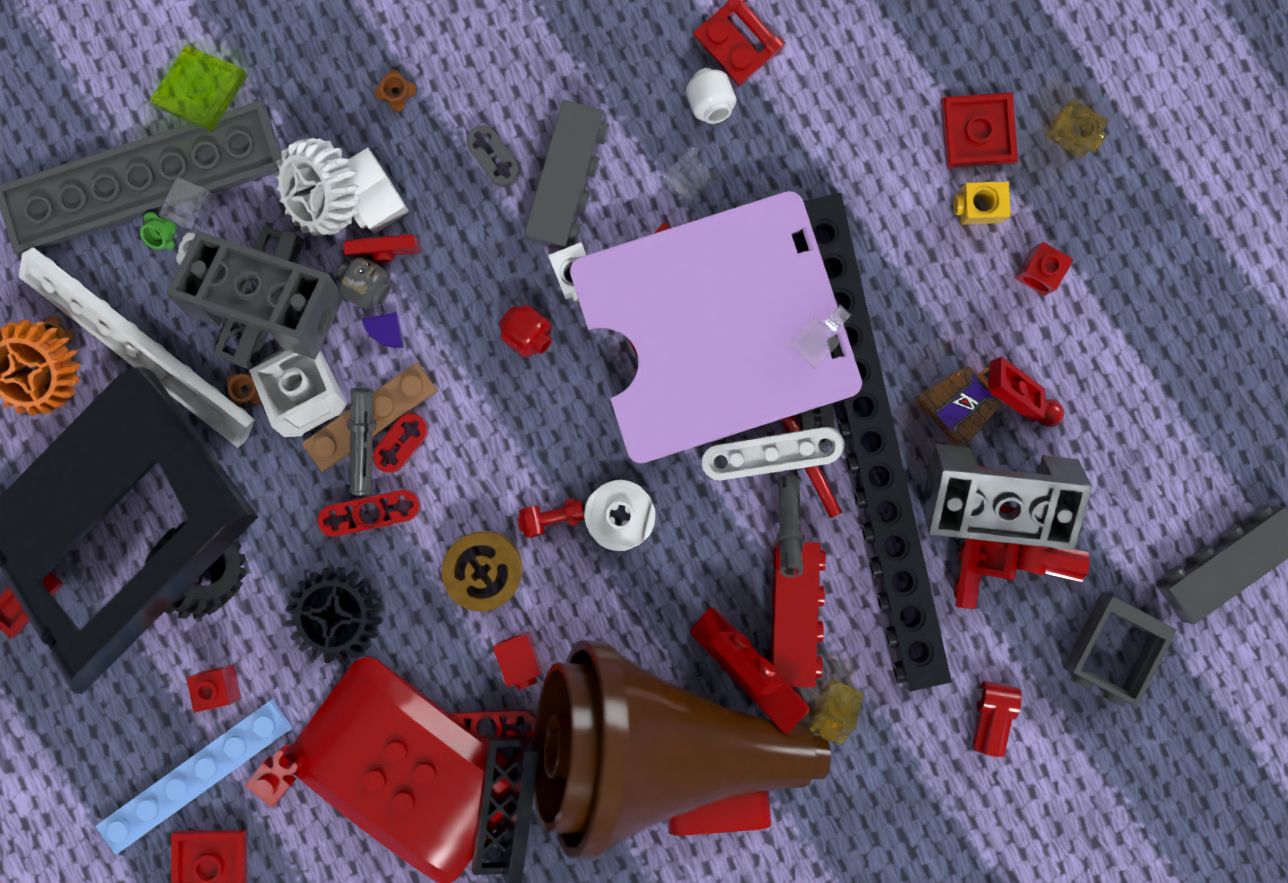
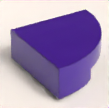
M397 312L362 318L366 331L375 341L390 348H404Z

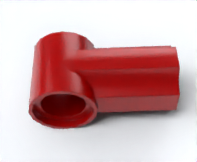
M1020 544L1017 569L1043 576L1046 573L1083 582L1084 577L1088 574L1090 565L1088 552L1076 549L1070 550Z
M983 681L980 685V689H983L981 702L977 701L976 704L979 715L972 749L989 756L1005 757L1012 720L1018 717L1020 712L1022 693L1020 688Z

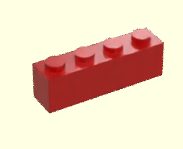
M774 540L770 663L791 687L816 688V678H822L823 671L822 657L817 656V642H823L824 636L823 621H818V606L823 607L825 601L824 585H819V571H825L826 552L825 550H820L819 542L805 541V546L802 548L803 574L798 576L795 568V577H785L779 572L780 548L776 545V540Z

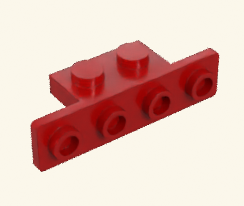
M1000 506L999 511L1010 513L1016 508ZM965 538V543L961 546L959 552V561L961 563L960 577L954 586L956 607L965 609L976 608L981 575L1015 580L1020 544Z
M708 608L691 628L690 634L783 733H790L809 712L810 706L777 673L776 668L752 647L751 642L743 634L739 633L716 608Z

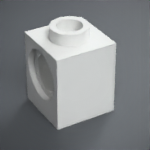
M581 242L548 255L565 298L573 297L575 302L579 301L574 284L567 281L565 275L576 259L586 256Z

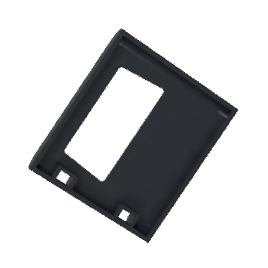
M135 367L118 375L0 496L1 573L39 638L50 648L51 658L70 690L74 693L83 694L258 518V515L154 372L148 368ZM159 463L187 516V522L79 630L43 585V579Z

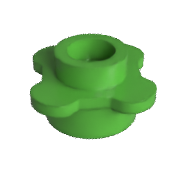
M147 212L144 215L146 223L140 229L142 240L153 249L167 248L171 250L175 246L173 235L177 232L176 225L165 218H158L153 212Z

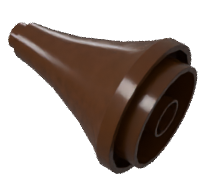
M581 640L577 642L570 651L566 663L556 662L550 667L539 697L534 730V742L540 750L534 790L535 806L543 830L547 833H557L563 852L570 858H597L616 844L659 822L728 798L770 790L807 787L812 779H825L830 769L831 751L826 737L812 735L806 726L796 725L790 733H783L772 720L726 708L661 679L626 658L609 643L603 641Z

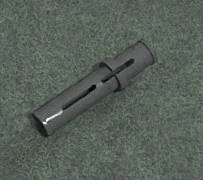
M355 387L350 390L351 418L347 420V429L351 431L349 492L353 495H368L372 493V432L376 429V420L373 419L374 390L368 387Z
M785 474L786 484H784L783 476H780L777 481L779 489V533L776 536V545L780 548V574L793 578L795 577V568L798 576L802 575L804 571L802 548L805 546V535H802L801 482L797 475Z

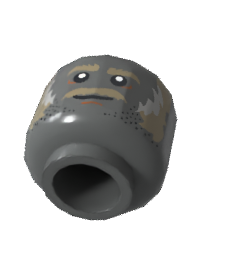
M364 257L356 258L351 263L344 262L336 274L341 296L364 310L370 309L373 306L380 307L387 298L392 286L388 282L389 275L387 271Z

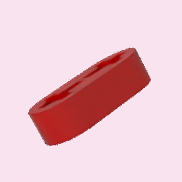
M410 413L399 418L373 452L375 466L387 473L400 471L426 440L429 432L426 420L417 414ZM417 420L420 423L417 427L418 431L421 432L418 437L411 435L404 443L401 441L407 432L406 428L403 427L406 422L413 424ZM399 444L401 448L395 454L396 459H398L397 464L389 463L385 466L383 464L385 457L382 455V452L384 450L392 451Z

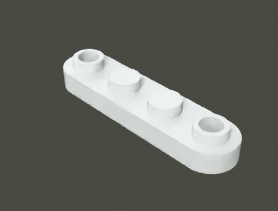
M821 427L722 443L710 447L704 453L702 467L710 478L714 480H727L830 464L836 461L843 453L844 440L842 435L834 428ZM823 438L831 440L833 447L830 451H824L820 447V441ZM719 455L727 458L728 463L725 468L719 467L716 463V458Z

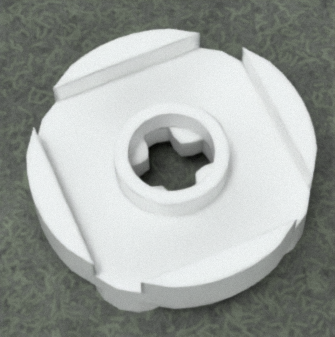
M614 480L601 485L591 494L586 503L584 518L590 535L599 545L614 551H626L640 545L650 535L655 523V508L650 496L639 485L626 480ZM619 505L626 506L625 512L630 514V520H623L622 525L618 526L615 524V518L610 517V511L617 510Z

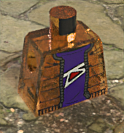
M990 364L978 374L971 367L965 366L914 397L915 401L955 446L966 447L1001 404L1000 400L989 392Z

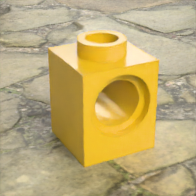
M1009 181L964 184L959 189V194L954 195L953 200L954 214L960 215V225L1003 223L1010 218ZM975 196L982 197L986 201L987 211H980L974 206L973 198Z

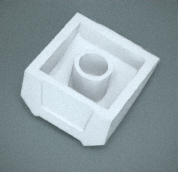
M281 349L262 359L249 369L270 424L283 437L303 436L305 432L335 416H340L346 406L342 392L321 351H319L316 359H312Z

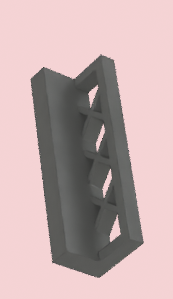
M264 225L255 250L266 253L265 246L271 235L280 239L273 256L296 263L305 241L293 233L285 230L282 232ZM252 280L247 281L242 286L241 292L243 294H247L249 289L251 293L255 291ZM227 319L213 355L250 369L257 364L269 333L237 322L239 328L233 330L236 321ZM242 333L235 354L231 355L224 352L229 338Z

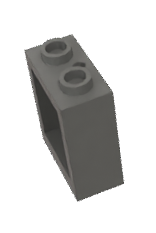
M1101 593L1063 669L1073 673L1070 680L1084 688L1091 690L1094 684L1105 690L1102 695L1103 698L1123 707L1125 701L1138 707L1177 629L1114 596ZM1109 614L1150 634L1122 689L1082 668Z

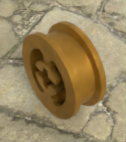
M492 531L473 532L457 540L447 551L442 564V581L449 596L460 606L479 612L494 610L509 601L517 591L523 575L522 559L516 546L505 536ZM485 545L495 550V556L480 554L475 557L481 566L485 564L490 566L491 569L487 574L492 582L500 574V564L507 566V581L499 592L488 596H480L471 592L470 586L486 588L490 585L485 576L478 578L474 572L478 570V566L473 559L465 567V578L460 577L459 561L468 548Z

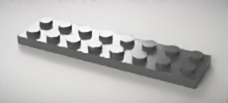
M261 100L1 184L0 210L13 252L22 256V253L32 247L36 250H41L142 217L147 212L155 213L272 175L279 171L276 161L282 158L266 104Z

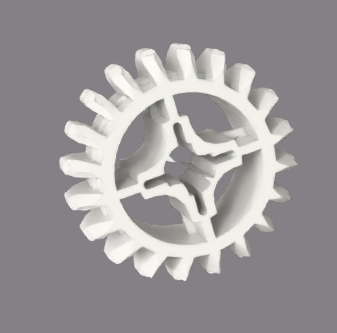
M310 138L296 141L294 144H290L286 150L281 151L282 158L276 161L279 171L274 173L275 177L279 180V185L275 189L280 191L281 199L279 202L284 203L286 207L285 215L292 216L293 226H300L303 233H311L313 236H324L338 233L339 230L352 224V217L357 214L355 205L360 202L359 198L355 195V191L359 186L354 184L353 176L356 172L350 171L348 167L350 159L342 158L341 148H334L331 141H323L321 138Z

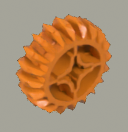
M30 319L22 320L18 323L10 322L5 324L3 328H0V397L4 399L3 408H9L14 405L16 414H23L28 411L30 416L40 413L48 414L56 410L57 407L60 408L65 405L69 400L68 398L75 394L77 389L74 385L79 383L81 377L74 372L80 368L81 364L72 361L71 357L76 355L77 350L68 351L65 345L69 338L63 337L58 339L56 337L57 328L46 330L44 322L32 324ZM29 366V369L22 370V368ZM38 366V368L34 370L31 369V367Z

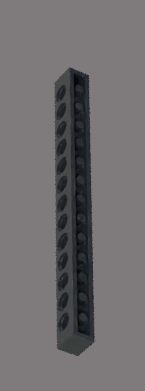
M837 193L805 200L803 202L813 233L815 229L823 228L831 236V242L827 244L819 243L817 240L816 242L823 263L831 262L838 268V277L828 279L834 296H839L846 302V310L840 313L845 330L849 331L854 337L851 349L856 364L862 373L860 391L852 397L834 402V405H840L843 419L838 420L839 432L843 440L848 439L851 453L846 454V463L850 475L856 474L859 488L853 490L856 506L858 509H864L866 523L861 524L863 538L866 544L871 543L874 557L869 558L870 570L874 579L879 578L882 592L877 593L878 605L882 614L887 613L890 627L885 628L887 644L890 649L895 648L898 662L892 663L896 682L898 684L903 683V687L909 692L952 683L842 194ZM802 230L796 233V235L802 233L804 247L800 248V253L809 251ZM837 335L826 339L832 359L844 357L837 340ZM856 398H862L869 404V412L865 417H859L853 411V402ZM865 432L872 433L877 439V446L872 452L865 451L861 446V437ZM875 466L881 468L885 475L884 482L878 487L873 486L868 478L870 470ZM883 501L888 502L892 507V515L886 521H881L876 514L877 506ZM895 536L900 542V549L895 555L889 556L885 552L884 544L889 537ZM904 571L907 574L908 583L905 588L896 590L892 585V578L897 572ZM912 606L916 612L915 619L912 623L903 625L900 620V613L905 607ZM916 641H921L923 644L922 655L917 659H910L908 656L909 646Z

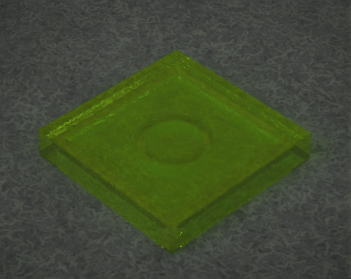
M185 45L149 101L157 109L213 132L248 75L243 68Z

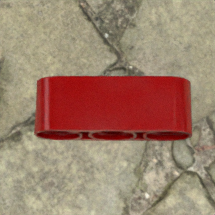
M769 791L728 798L668 819V833L675 836L769 828L771 827Z

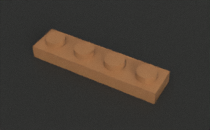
M418 362L374 392L373 419L376 420V429L372 432V438L439 392ZM351 409L302 442V445L321 472H325L350 454L351 431L347 429V420L351 418Z

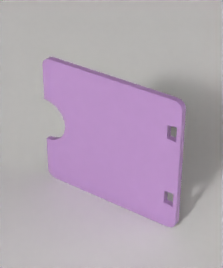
M783 192L576 259L571 265V278L588 331L595 329L616 331L630 340L638 355V370L634 380L622 393L610 398L628 455L634 462H650L856 395L861 389V376L801 196L795 192ZM802 230L809 251L797 253L791 234ZM837 335L844 357L832 359L826 339Z

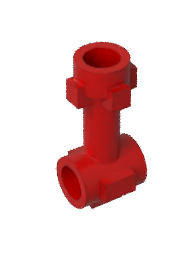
M573 498L564 500L565 507L540 513L539 506L518 510L520 516L517 518L519 531L523 532L524 538L527 539L544 535V526L569 521L570 526L579 525V521L585 520L581 499L575 501Z

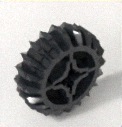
M326 567L322 570V577L316 571L309 574L311 583L306 580L299 581L298 586L303 593L295 591L290 594V598L297 605L286 607V612L295 614V618L286 621L287 627L296 625L298 631L292 633L290 639L302 638L304 640L299 646L300 651L303 652L312 647L310 656L312 659H317L323 652L325 663L332 662L335 655L339 663L347 661L348 653L355 659L360 656L359 647L367 650L372 646L366 636L370 638L379 636L380 632L371 627V624L378 625L383 623V617L373 616V611L383 609V604L376 603L372 605L370 599L379 595L377 589L368 593L365 592L364 589L371 582L368 578L363 579L357 584L358 571H352L346 579L345 567H338L335 575L331 567ZM325 586H333L332 594L328 595L324 606H309L312 598L320 589ZM344 589L356 598L361 613L348 607ZM335 607V612L346 618L334 621L332 616H328V614L323 612L332 610ZM309 619L316 620L321 624L323 628L322 637H325L326 640H323L314 632ZM344 624H360L357 633L351 640L345 643H337V637L341 634Z

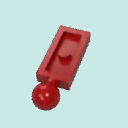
M1002 356L990 361L988 378L990 393L1032 423L1038 421L1039 424L1045 427H1054L1061 423L1064 417V409L1056 400H1045L1044 387Z

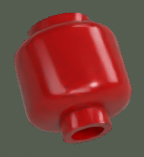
M529 305L510 308L504 314L499 324L502 341L522 357H531L536 353L543 354L550 347L553 340L550 336L552 331L551 321Z

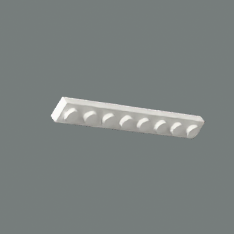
M34 247L22 253L18 276L20 279L133 367H144L152 370L174 399L237 448L247 440L255 419L243 408L238 407L221 394L216 387L210 385L194 373L189 366L183 364L167 352L161 344L156 343L140 331L134 323L126 320L113 310L107 302L99 299L86 289L80 281L72 278L59 268L53 260L45 257Z

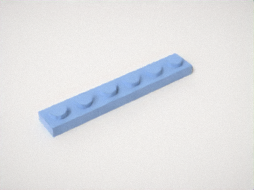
M270 700L95 827L113 853L117 855L293 727L274 700Z

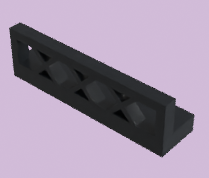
M488 736L471 869L473 875L502 874L505 883H522L540 753L531 736ZM497 747H515L514 757L501 767L496 761ZM504 777L510 783V790L497 800L491 794L492 787ZM500 811L506 817L505 824L493 834L487 828V822ZM496 844L501 849L500 862L482 863L483 854Z

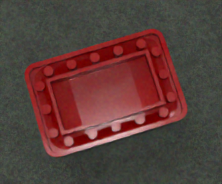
M364 656L357 659L350 666L289 748L286 758L290 762H295L301 756L305 758L303 765L293 774L363 831L438 883H452L461 875L473 859L487 745L474 733L472 734L468 727L460 725L448 715L447 711L374 657ZM497 750L496 761L503 767L510 759ZM503 777L492 787L491 794L499 800L510 790V783ZM498 811L488 820L487 828L493 832L504 818V815Z

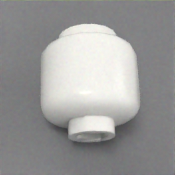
M710 68L701 69L694 74L686 87L688 101L697 119L706 121L709 124H715L724 121L731 115L737 100L729 78L723 71Z

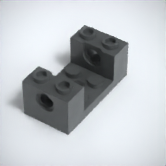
M197 231L166 293L188 317L218 327L223 318L270 333L283 349L312 359H316L343 300L340 290L327 273ZM247 281H258V287L253 293L243 294L241 292L242 286Z
M935 444L922 509L929 534L1075 550L1092 485L1078 459L1042 455L1038 474L979 468L971 447ZM1007 501L1018 503L1017 508L1010 513L999 511L1000 506Z

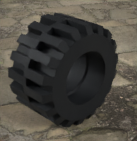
M186 522L180 523L177 528L172 527L170 530H168L165 533V535L151 549V552L146 557L144 564H146L186 524ZM239 541L233 542L209 567L211 572L210 585L192 584L165 613L171 615L174 611L179 612L178 618L187 619L192 614L194 619H199L206 614H213L227 603L243 584L241 580L246 576L247 569L241 567L246 562L245 554L238 553V550L242 547Z

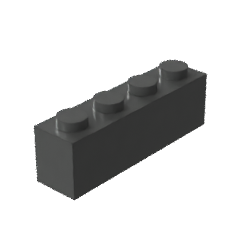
M563 99L524 233L528 242L557 250H563L568 248L569 244L575 245L577 243L581 225L576 224L579 210L585 212L590 191L585 190L588 178H595L600 162V157L595 156L598 143L605 144L609 131V124L604 123L605 115L603 110Z
M1264 505L1257 508L1249 515L1252 519L1242 527L1236 525L1227 529L1220 536L1223 539L1214 547L1211 545L1202 547L1192 555L1194 561L1184 568L1181 565L1176 566L1163 575L1165 581L1159 584L1157 588L1182 622L1196 624L1288 559L1287 507Z

